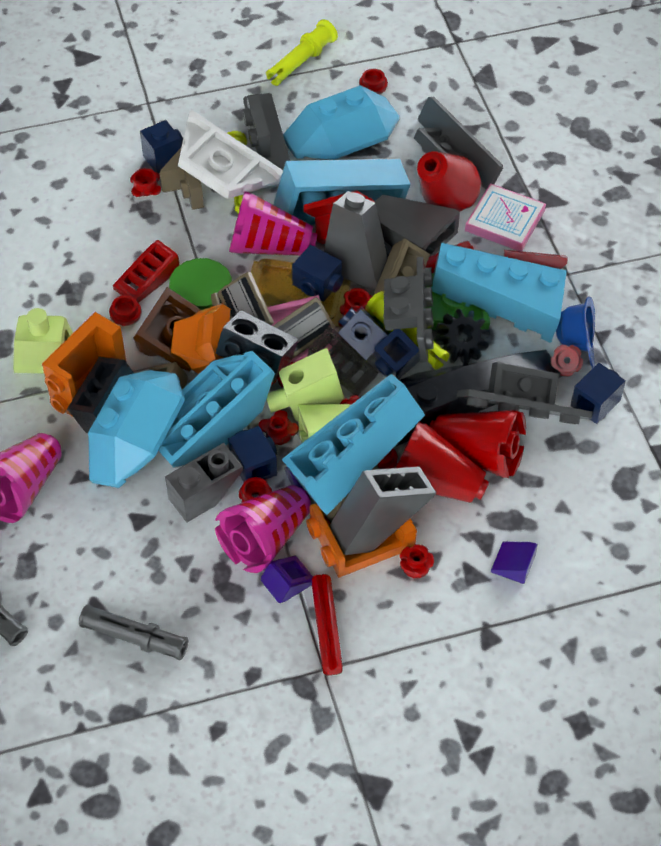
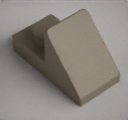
M180 148L160 171L162 191L170 192L181 189L183 199L189 198L192 210L204 208L200 180L178 166Z

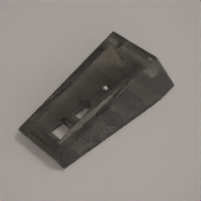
M329 326L310 345L307 357L325 349L330 344L332 346L329 350L331 359L339 352L343 355L336 364L333 362L340 384L353 395L359 396L378 376L379 372L337 331ZM351 361L354 365L344 373L342 369ZM361 369L364 374L354 383L351 378Z

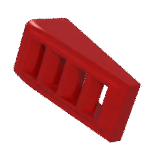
M156 240L113 284V289L121 296L128 295L133 297L139 303L170 278L175 268L179 266L178 254L161 241ZM142 275V276H144L147 280L144 281V280H143L142 278H140L139 276ZM134 283L139 288L135 290L129 284Z

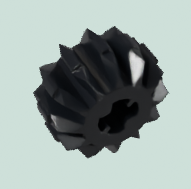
M461 309L455 311L454 317L447 313L442 318L444 323H438L435 328L440 335L435 337L434 342L438 345H444L442 349L452 354L450 363L454 364L458 357H460L463 365L470 362V357L477 361L482 356L481 351H486L489 347V343L484 339L489 337L490 330L480 329L485 320L484 318L477 321L473 320L474 311H469L466 317H464ZM458 333L459 335L462 333L466 334L468 337L466 341L465 339L462 342L456 337Z

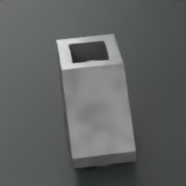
M222 443L165 476L168 499L183 519L189 522L218 504L243 471V466L228 447Z

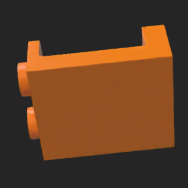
M94 312L42 363L45 383L50 395V403L54 409L62 414L66 412L71 415L67 408L99 356L121 359L127 362L121 327L97 312Z
M316 503L310 505V519L306 520L307 528L313 539H319L322 545L320 548L322 558L328 568L333 566L338 578L396 556L404 548H411L416 544L417 529L410 518L375 550L368 553L344 555L329 527L330 521Z

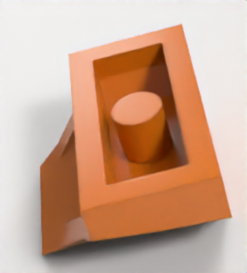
M224 304L201 310L191 317L174 322L171 353L185 360L191 369L198 374L212 361L222 359L223 357L215 354L223 326L230 321L231 309Z

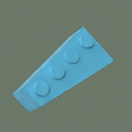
M400 159L286 161L273 205L310 225H315V218L304 212L303 205L345 194L347 191H359L374 201L382 194L406 199L411 184Z
M441 243L434 269L433 287L431 289L432 292L441 296L443 293L446 294V298L457 303L465 302L467 307L472 304L484 309L494 319L500 316L514 322V327L526 332L527 329L537 332L541 334L540 339L551 343L560 321L567 270Z
M390 374L286 455L282 461L327 516L352 490L364 470H372L415 427L425 414L406 386L393 374Z

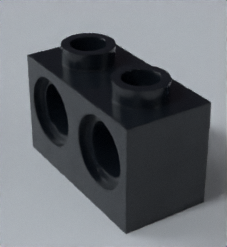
M240 310L223 326L215 354L226 358L244 355L245 352L253 351L275 373L272 381L274 383L279 378V371L290 365L298 338Z
M99 356L68 406L67 410L85 433L88 434L118 378L134 374L125 360Z

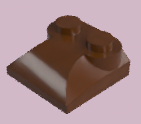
M166 287L133 337L137 349L144 355L160 356L171 363L176 362L182 369L190 372L192 369L189 364L179 356L171 353L174 322L191 317L201 311V309Z

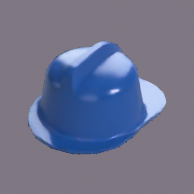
M588 296L585 303L569 306L561 312L556 336L560 344L574 345L581 351L588 352L590 365L593 369L595 367L593 349L595 308L592 297Z

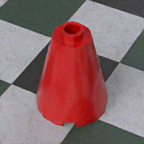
M436 151L428 152L420 158L417 164V172L422 196L426 203L453 208L459 212L466 208L469 209L475 203L480 194L481 178L477 168L469 159L460 155Z
M505 410L442 414L436 420L431 421L429 426L483 470L502 478L513 477L516 474L524 451V446L519 445V434L526 435V419L523 412Z
M421 421L417 423L395 467L420 466L436 491L435 495L472 503L474 498L481 500L489 484V481L484 479L486 471L430 426Z

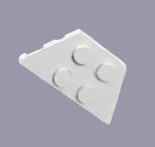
M193 110L189 112L178 161L180 168L226 199L243 195L244 191L253 192L280 183L282 169Z

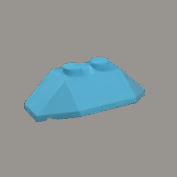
M360 85L308 104L283 136L287 147L296 159H304V157L338 159L388 140L399 121V114L386 97Z
M253 351L245 352L244 355H235L212 361L182 389L185 402L158 451L175 468L186 465L222 443L227 445L228 438L242 431L263 411L275 375L273 370Z
M147 370L118 378L88 432L89 480L92 483L120 488L126 482V478L137 473L156 456L185 402L179 383L180 380L176 373Z

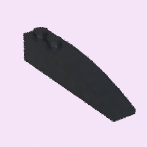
M539 350L419 372L399 381L406 386L424 412L425 416L420 421L429 426L432 420H436L442 414L474 413L496 405L488 403L487 408L468 406L467 399L457 397L458 390L472 389L488 392L492 363L500 362L558 373L559 378L562 376L558 370L552 367V357L548 351ZM415 427L396 446L408 442Z

